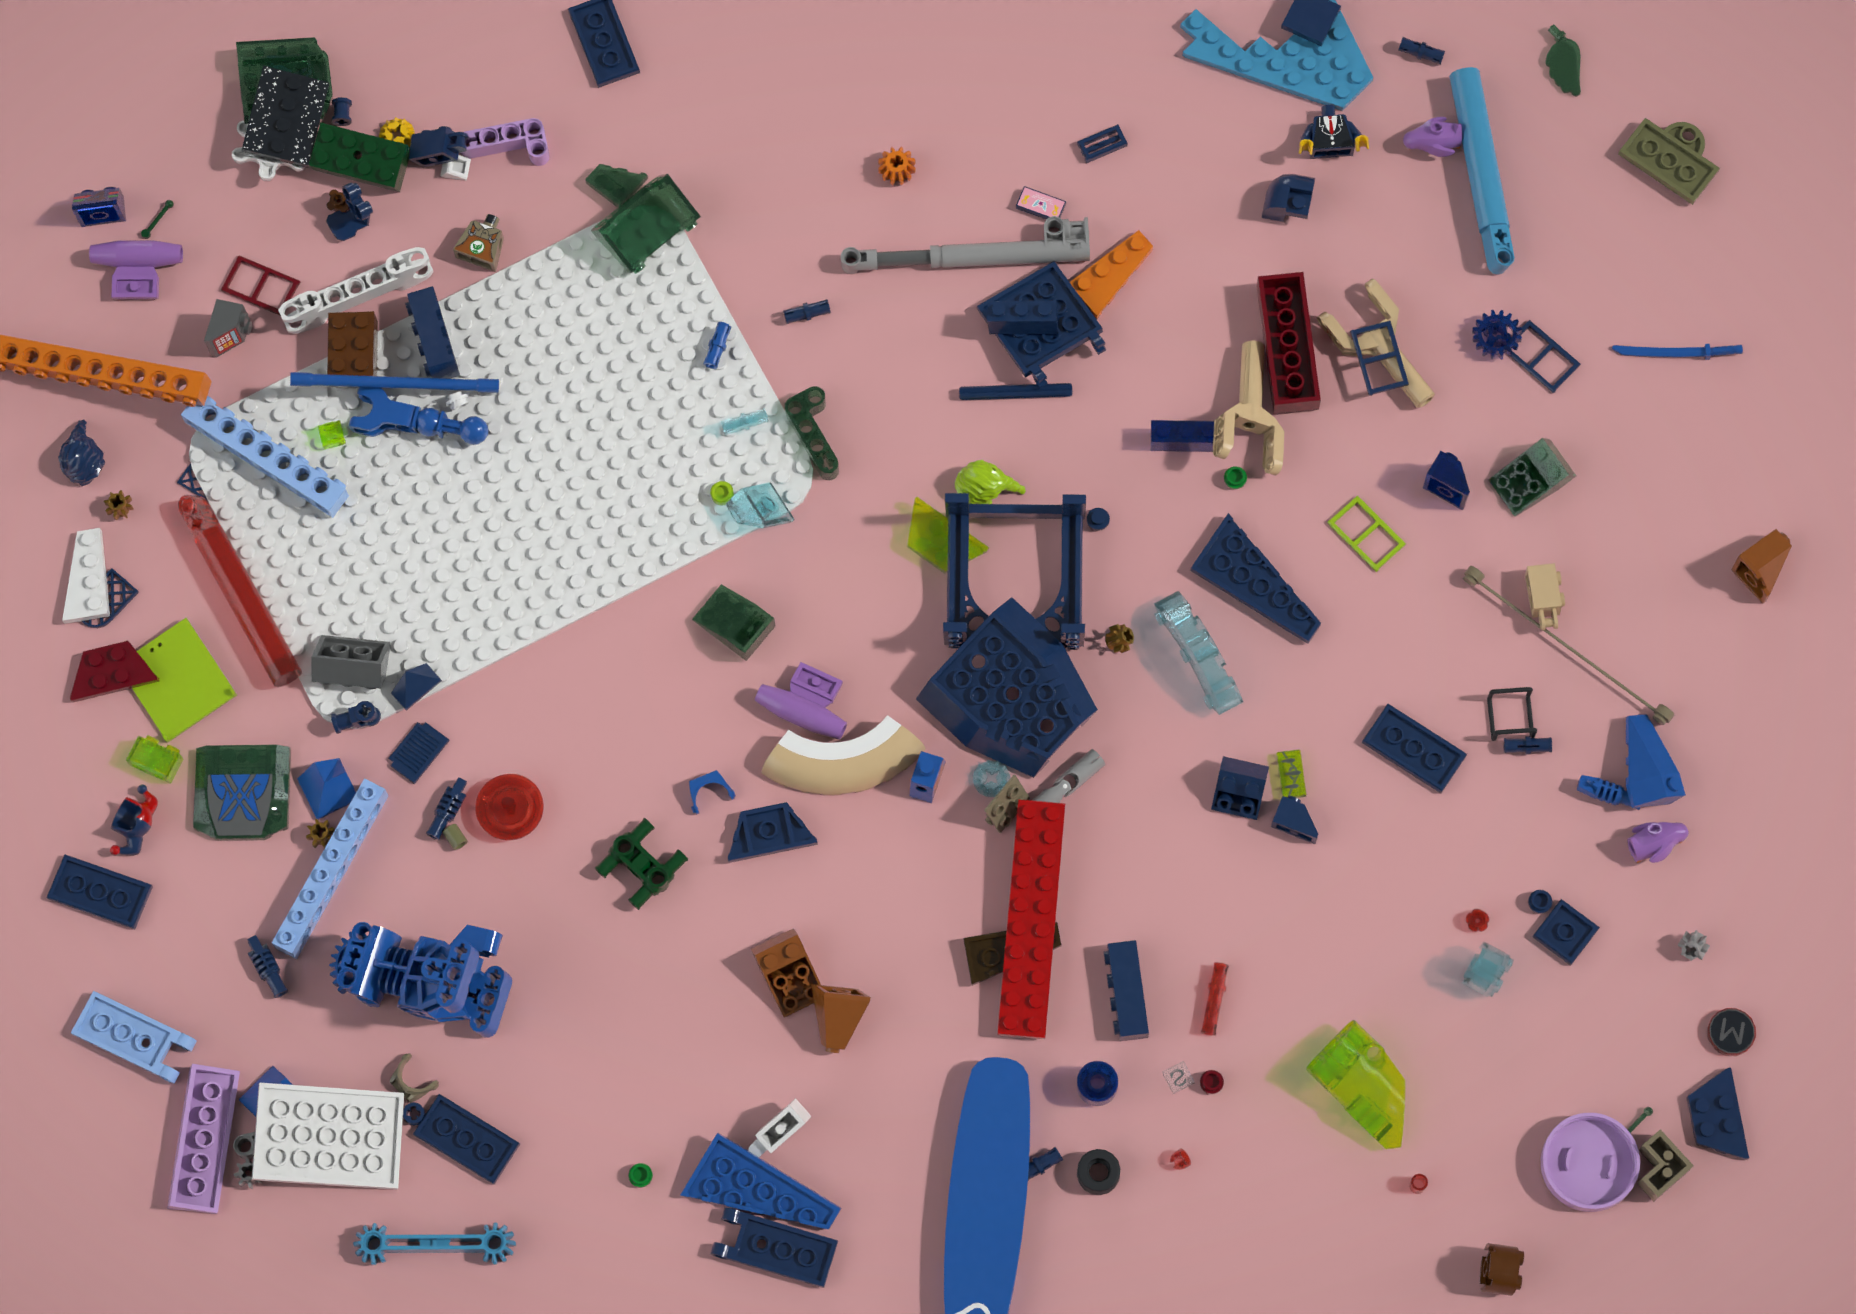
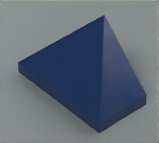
M425 663L405 671L391 694L407 711L442 680Z

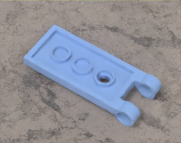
M95 991L92 992L71 1031L72 1035L173 1084L176 1082L180 1072L162 1064L170 1047L174 1043L192 1052L197 1042L194 1038ZM144 1039L150 1040V1045L148 1047L142 1046V1041Z

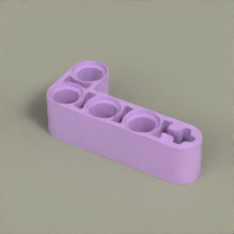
M536 118L465 131L464 133L468 134L465 145L470 143V146L467 147L465 152H460L463 157L472 159L527 148L530 161L536 166L545 165L550 157L544 126ZM534 129L539 130L537 134H530ZM510 134H517L513 139L507 138ZM489 138L495 139L492 143H486V140ZM536 150H543V153L540 155L533 154Z

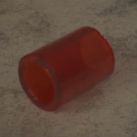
M1415 1174L1409 1183L1410 1190L1415 1194L1423 1193L1428 1185L1427 1177L1423 1174ZM1413 1181H1422L1424 1187L1417 1188Z

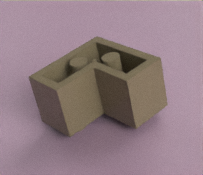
M1661 1129L1639 1149L1654 1168L1638 1182V1185L1655 1202L1694 1166Z

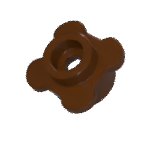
M336 189L329 192L330 200L326 204L327 208L335 212L339 210L346 212L349 207L343 192H338Z

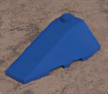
M1648 715L1627 716L1626 744L1628 745V757H1626V765L1628 766V777L1626 778V789L1632 808L1669 805L1684 797L1686 794L1680 773Z

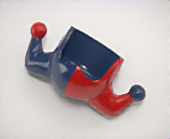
M142 784L137 788L138 793L143 794L145 801L140 803L126 797L113 819L111 829L125 836L127 840V845L124 847L113 845L110 848V853L114 856L118 854L134 856L138 855L141 851L143 836L150 830L152 815L158 806L157 798L147 790L146 785Z

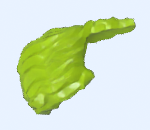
M984 460L968 463L966 467L962 468L955 479L957 493H969L970 504H992V499L997 498L1003 490L1020 492L1021 494L1026 492L1025 486L1020 485L1012 477L1006 476L996 465Z

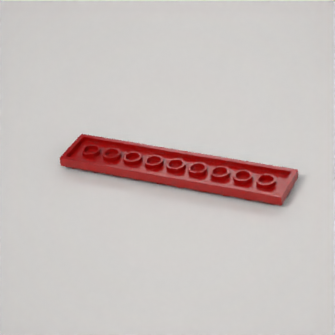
M1018 799L997 1035L1045 1039L1065 803Z

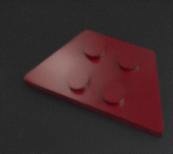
M129 641L83 651L70 695V701L74 703L159 682V678Z

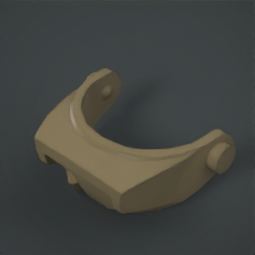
M406 1053L401 1058L402 1061L393 1073L390 1083L400 1093H404V1097L412 1103L422 1098L429 1091L436 1090L439 1082L435 1080L427 1087L421 1089L407 1086L403 1082L402 1071L405 1064L412 1058V1055Z

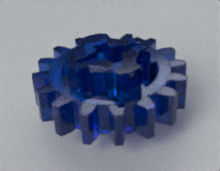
M1491 310V316L1483 313V321L1476 320L1475 325L1477 327H1473L1472 333L1475 335L1472 337V341L1478 342L1476 350L1483 349L1482 356L1489 353L1492 360L1495 358V355H1499V358L1502 360L1505 353L1508 356H1512V349L1518 350V343L1522 340V336L1519 335L1522 333V327H1517L1518 319L1511 320V313L1504 316V312L1501 310L1499 315H1496L1495 311ZM1508 327L1511 329L1513 337H1510L1511 334L1507 332ZM1482 332L1487 337L1486 343L1482 338Z

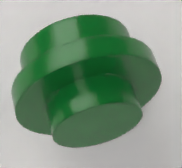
M1233 466L1226 470L1224 482L1229 488L1240 489L1246 484L1247 474L1244 469Z
M638 1163L631 1167L628 1177L632 1185L643 1188L651 1183L653 1173L648 1165Z

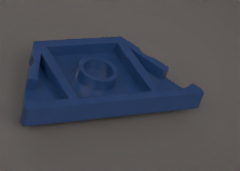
M787 802L741 811L731 850L728 854V862L732 863L818 845V842Z
M1730 1067L1687 1097V1103L1697 1146L1711 1148L1723 1154L1727 1153L1739 1157L1741 1160H1748L1749 1154L1732 1069Z

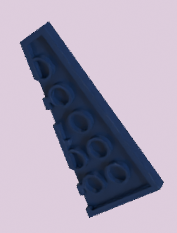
M1228 513L1192 565L1190 571L1309 644L1321 626V622L1293 592L1292 587L1282 579L1280 573L1259 548L1255 547L1247 537V534L1242 528H1239Z

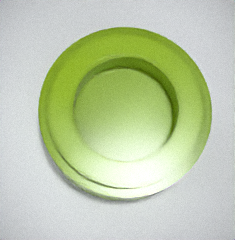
M725 481L716 482L710 491L711 498L717 505H727L734 497L733 487Z

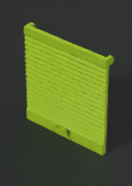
M184 618L137 651L154 674L157 675L159 682L132 689L166 742H170L237 696V693L187 618Z

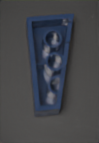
M434 287L408 293L409 302H406L405 305L408 315H413L415 322L411 323L414 335H419L421 343H417L421 357L425 356L427 362L423 364L426 376L447 379L460 376Z

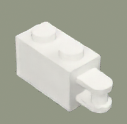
M795 1098L755 1135L757 1139L750 1145L748 1151L758 1157L767 1150L772 1153L810 1119L811 1115Z

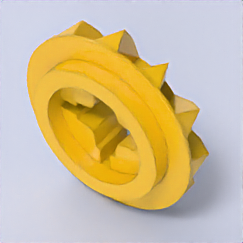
M395 117L393 120H386V123L380 127L379 137L407 144L410 147L412 134H415L412 124L407 122L405 118L398 119ZM400 129L402 136H397L393 140V135L390 132H397Z

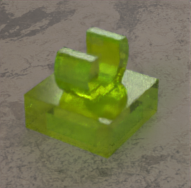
M340 420L318 426L324 450L346 444Z

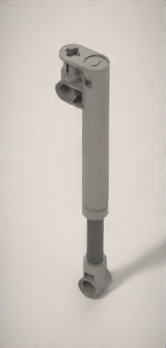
M1056 216L1049 217L1044 223V240L931 245L930 250L877 252V249L858 250L854 247H848L841 253V266L847 274H856L860 270H878V267L931 264V268L1052 263L1053 261H1090L1088 217H1084L1083 221H1069V219H1061ZM1052 227H1056L1059 229V231L1056 233H1052L1049 231V229ZM848 258H855L856 262L850 264L846 260Z

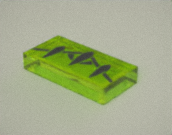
M1301 751L1277 752L1282 796L1306 797Z

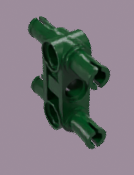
M643 818L631 832H625L623 835L618 836L609 848V854L595 867V870L603 878H606L618 864H623L642 882L643 886L628 899L637 910L652 895L656 896L660 892L667 890L670 882L674 879V873L688 861V858L677 849L664 864H660L641 846L640 842L655 829L646 818ZM622 844H629L631 846L630 850L625 853L620 852L619 847ZM657 875L664 877V881L661 884H654L652 879Z

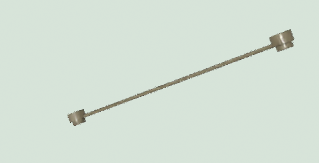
M1469 566L1464 573L1463 579L1465 582L1473 587L1476 584H1480L1540 628L1539 623L1481 582L1485 576L1480 570L1474 566ZM1546 628L1543 630L1654 711L1653 718L1661 725L1669 723L1674 717V713L1665 705L1659 704L1655 709Z

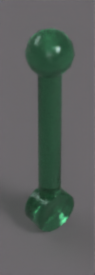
M1651 1107L1644 1108V1113L1627 1130L1631 1133L1647 1116L1653 1114V1109Z

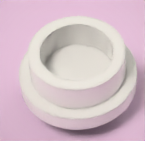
M461 391L449 396V401L446 404L450 406L452 411L469 404L467 401L468 395H462Z

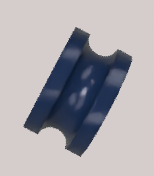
M415 1102L409 1103L403 1110L404 1119L413 1126L419 1125L426 1115L423 1107ZM416 1108L421 1113L419 1117L416 1116V1120H412V1117L408 1115L409 1111L412 1112L411 1109Z

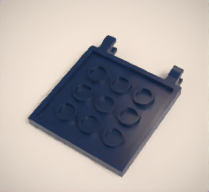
M1055 261L977 306L978 312L987 323L988 301H1057L1059 313L1058 334H995L1024 377L1032 375L1040 389L1048 385L1045 380L1047 376L1041 368L1090 340L1098 355L1106 351L1105 341L1099 335L1103 332L1102 326Z

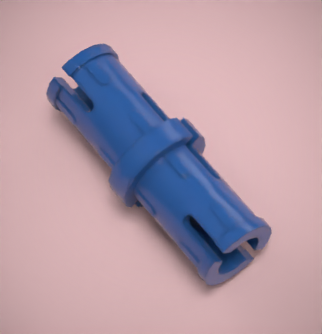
M725 322L717 323L714 336L708 343L709 349L703 363L706 367L711 369L718 368L720 357L723 351L726 350V340L732 328L729 324Z

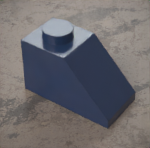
M1282 796L1271 827L1316 844L1318 832L1305 804L1301 803V800L1296 797Z

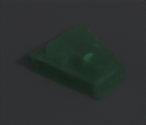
M599 164L585 179V182L618 209H621L646 182L648 175L642 172L637 174L628 172L627 169L612 168L609 165Z

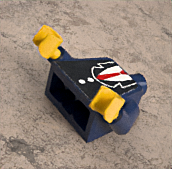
M1324 105L1321 107L1322 116L1314 117L1313 123L1307 125L1302 134L1299 154H1302V151L1310 152V159L1353 156L1355 146L1357 152L1360 151V147L1369 149V140L1367 136L1361 134L1351 121L1347 120L1346 115H1335L1334 105Z

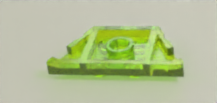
M916 497L913 504L907 547L945 574L947 573L948 518ZM969 534V561L986 553L989 547Z

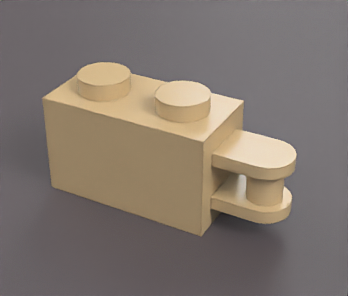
M1555 563L1527 566L1525 580L1532 618L1539 617L1541 630H1545L1547 627L1558 629L1557 615H1560L1561 608L1565 606L1564 593H1560L1559 590L1561 573L1560 571L1556 572Z

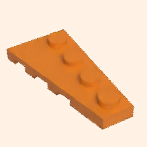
M1140 230L1070 282L1096 319L1099 318L1105 307L1111 303L1121 287L1123 288L1129 277L1140 267L1153 250V245Z

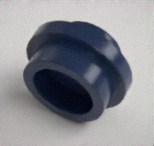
M1094 508L1087 514V524L1091 529L1100 531L1109 525L1110 516L1105 509Z
M1536 890L1529 896L1528 905L1535 913H1546L1552 906V897L1544 890Z

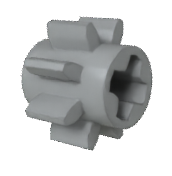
M1697 930L1691 934L1686 931L1678 943V946L1682 947L1681 955H1684L1690 961L1697 957L1702 960L1710 945L1706 944L1707 936H1704Z
M246 1158V1163L242 1165L237 1163L239 1171L234 1173V1176L241 1178L239 1181L241 1187L247 1183L249 1188L253 1189V1184L257 1182L262 1184V1181L252 1180V1177L245 1174L247 1170L252 1171L253 1164L249 1158Z

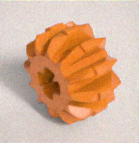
M902 146L898 151L891 147V153L884 151L882 153L883 158L878 159V164L880 165L878 172L883 174L882 178L884 181L890 179L892 186L896 181L903 185V179L910 181L911 174H915L916 168L914 165L916 160L911 158L910 151L903 153Z

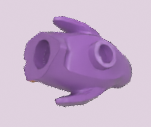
M1446 117L1432 118L1423 125L1406 133L1403 143L1409 150L1419 149L1437 157L1453 155L1455 151L1452 148L1458 149L1462 144L1461 123L1445 122L1447 120Z
M1679 822L1644 823L1632 829V832L1636 834L1627 839L1628 848L1636 863H1640L1641 860L1650 858L1649 861L1652 863L1660 862L1671 853L1675 845L1682 843L1688 837L1689 831L1683 823Z

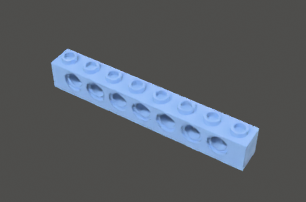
M207 396L204 406H187L182 412L181 416L186 424L333 518L349 497L345 489L346 485L340 480H331L327 477L328 474L319 467L314 469L308 465L309 462L301 455H297V457L289 453L290 449L284 444H275L271 441L272 438L263 431L258 433L253 429V425L245 419L240 421L235 418V414L228 408L223 407L221 409L216 406L217 403L211 397ZM209 415H216L214 420L206 421ZM227 427H234L232 432L224 433ZM245 439H253L249 445H243ZM264 451H271V454L269 456L261 457V454ZM284 462L290 463L286 469L279 468ZM302 474L309 475L304 481L298 480ZM319 487H327L325 492L317 493Z
M364 778L274 937L272 944L277 950L295 959L298 958L389 795L385 788Z

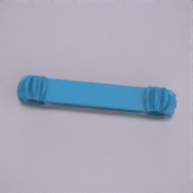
M373 1223L371 1231L365 1225L363 1226L364 1235L360 1232L356 1233V1236L361 1241H355L353 1245L359 1248L355 1254L357 1256L363 1255L362 1261L364 1263L368 1262L371 1258L372 1265H376L377 1258L382 1263L386 1262L383 1256L385 1253H485L483 1261L487 1263L492 1257V1263L497 1265L498 1257L503 1262H506L507 1259L504 1254L507 1253L511 1256L514 1254L508 1247L516 1246V1242L510 1240L513 1238L514 1233L512 1231L507 1232L508 1227L506 1225L499 1229L498 1223H493V1230H490L488 1225H485V1234L385 1235L387 1227L383 1225L378 1230V1225ZM375 1238L380 1239V1246L375 1250H370L368 1247L369 1242ZM494 1238L501 1239V1245L497 1249L489 1248V1243ZM391 1242H420L419 1246H388ZM450 1242H482L480 1245L450 1246Z

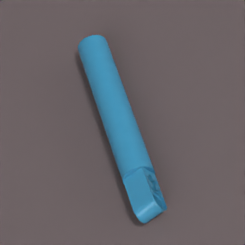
M1474 67L1461 68L1452 72L1449 78L1458 123H1461L1462 145L1487 267L1493 274L1499 275L1507 270L1515 258L1509 231L1510 224L1480 71Z

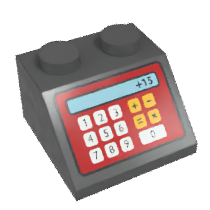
M216 299L204 339L212 357L217 358L245 342L246 335L251 333L252 322L243 304Z

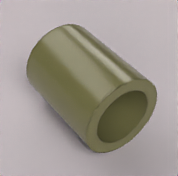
M452 824L443 831V835L454 850L462 848L468 842L457 824Z

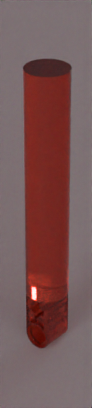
M193 495L182 496L178 501V510L274 687H282L293 682L302 674V670L226 532L220 526L205 498Z

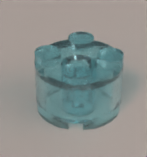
M1484 941L1479 947L1481 949L1480 954H1475L1463 976L1465 979L1462 981V984L1486 997H1492L1502 986L1503 980L1500 979L1501 976L1509 971L1514 960L1510 958L1509 954Z

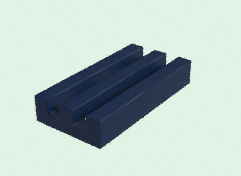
M1118 124L1077 141V145L1081 149L1086 163L1128 146ZM1116 132H1117V134H1118V135H1116V136H1114V137H1111V138H1109V139H1107V140L1105 139V140H1103V141H1101V142H1099V143H1097V144H1095V145H1093V146H1090V147H1088V148H1085L1086 145L1091 144V143H1093V142H1095V141H1098V140H1100V139H1102V138H1105V137H1107V136H1109V135H1112V134H1114V133H1116Z

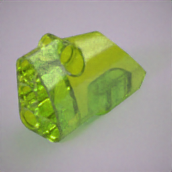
M1352 1020L1308 1064L1306 1070L1385 1149L1400 1148L1404 1126L1405 1079L1386 1054L1384 1048L1355 1020ZM1371 1047H1377V1055L1369 1058L1367 1056L1368 1050Z

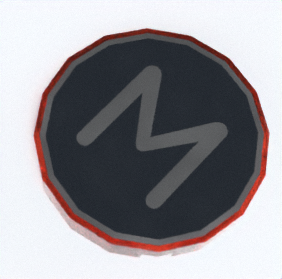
M1726 1008L1718 1011L1710 1019L1707 1027V1037L1718 1053L1725 1056H1738L1745 1053L1753 1045L1756 1038V1027L1752 1018L1746 1012L1737 1008Z

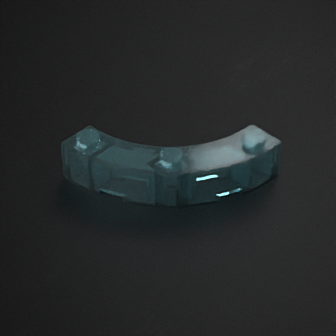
M1177 591L1154 603L1157 610L1154 614L1160 626L1164 625L1181 648L1179 652L1184 662L1190 663L1206 695L1203 699L1209 709L1213 708L1220 715L1243 703L1233 677H1229L1223 668L1226 663L1198 615L1193 617L1192 608L1183 595Z

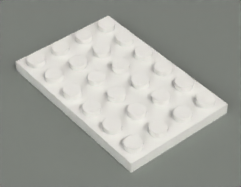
M259 1083L252 1180L397 1190L399 1184L404 1093Z

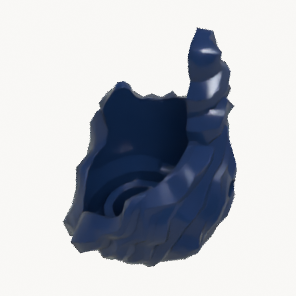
M84 419L78 421L69 438L62 444L58 456L63 474L71 482L79 483L81 486L89 484L94 478L98 477L105 465L103 451L92 438L86 435L85 425L87 422Z

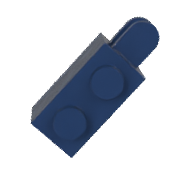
M447 126L412 134L409 160L423 168L457 161L458 154L467 150L465 140L468 139V134L454 132Z

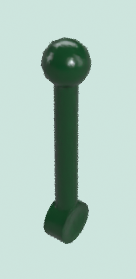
M167 200L165 207L147 229L142 230L141 235L144 239L150 238L152 229L166 211L174 206L172 200Z

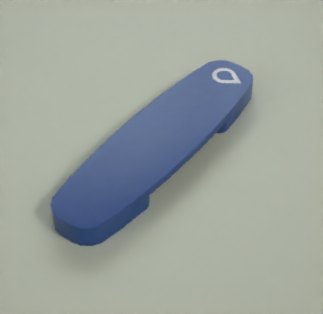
M991 1057L977 1062L971 1070L965 1091L948 1194L944 1253L945 1314H1008L1010 1310L1022 1242L1030 1152L1029 1079L1025 1068L1012 1059Z

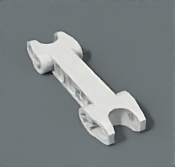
M415 247L390 256L385 264L321 291H307L284 302L278 310L288 333L298 334L323 325L327 321L328 313L343 312L395 289L400 291L409 289L427 280L434 271L425 248ZM416 253H421L424 256L423 259L411 261L412 256ZM425 266L428 267V270L425 274L418 275L416 273L418 270L424 268ZM376 279L383 280L380 284H372ZM361 288L359 293H351L353 289ZM333 297H340L339 301L330 302ZM292 306L297 309L287 316L284 314L288 307ZM302 320L298 328H292L289 325L290 323Z

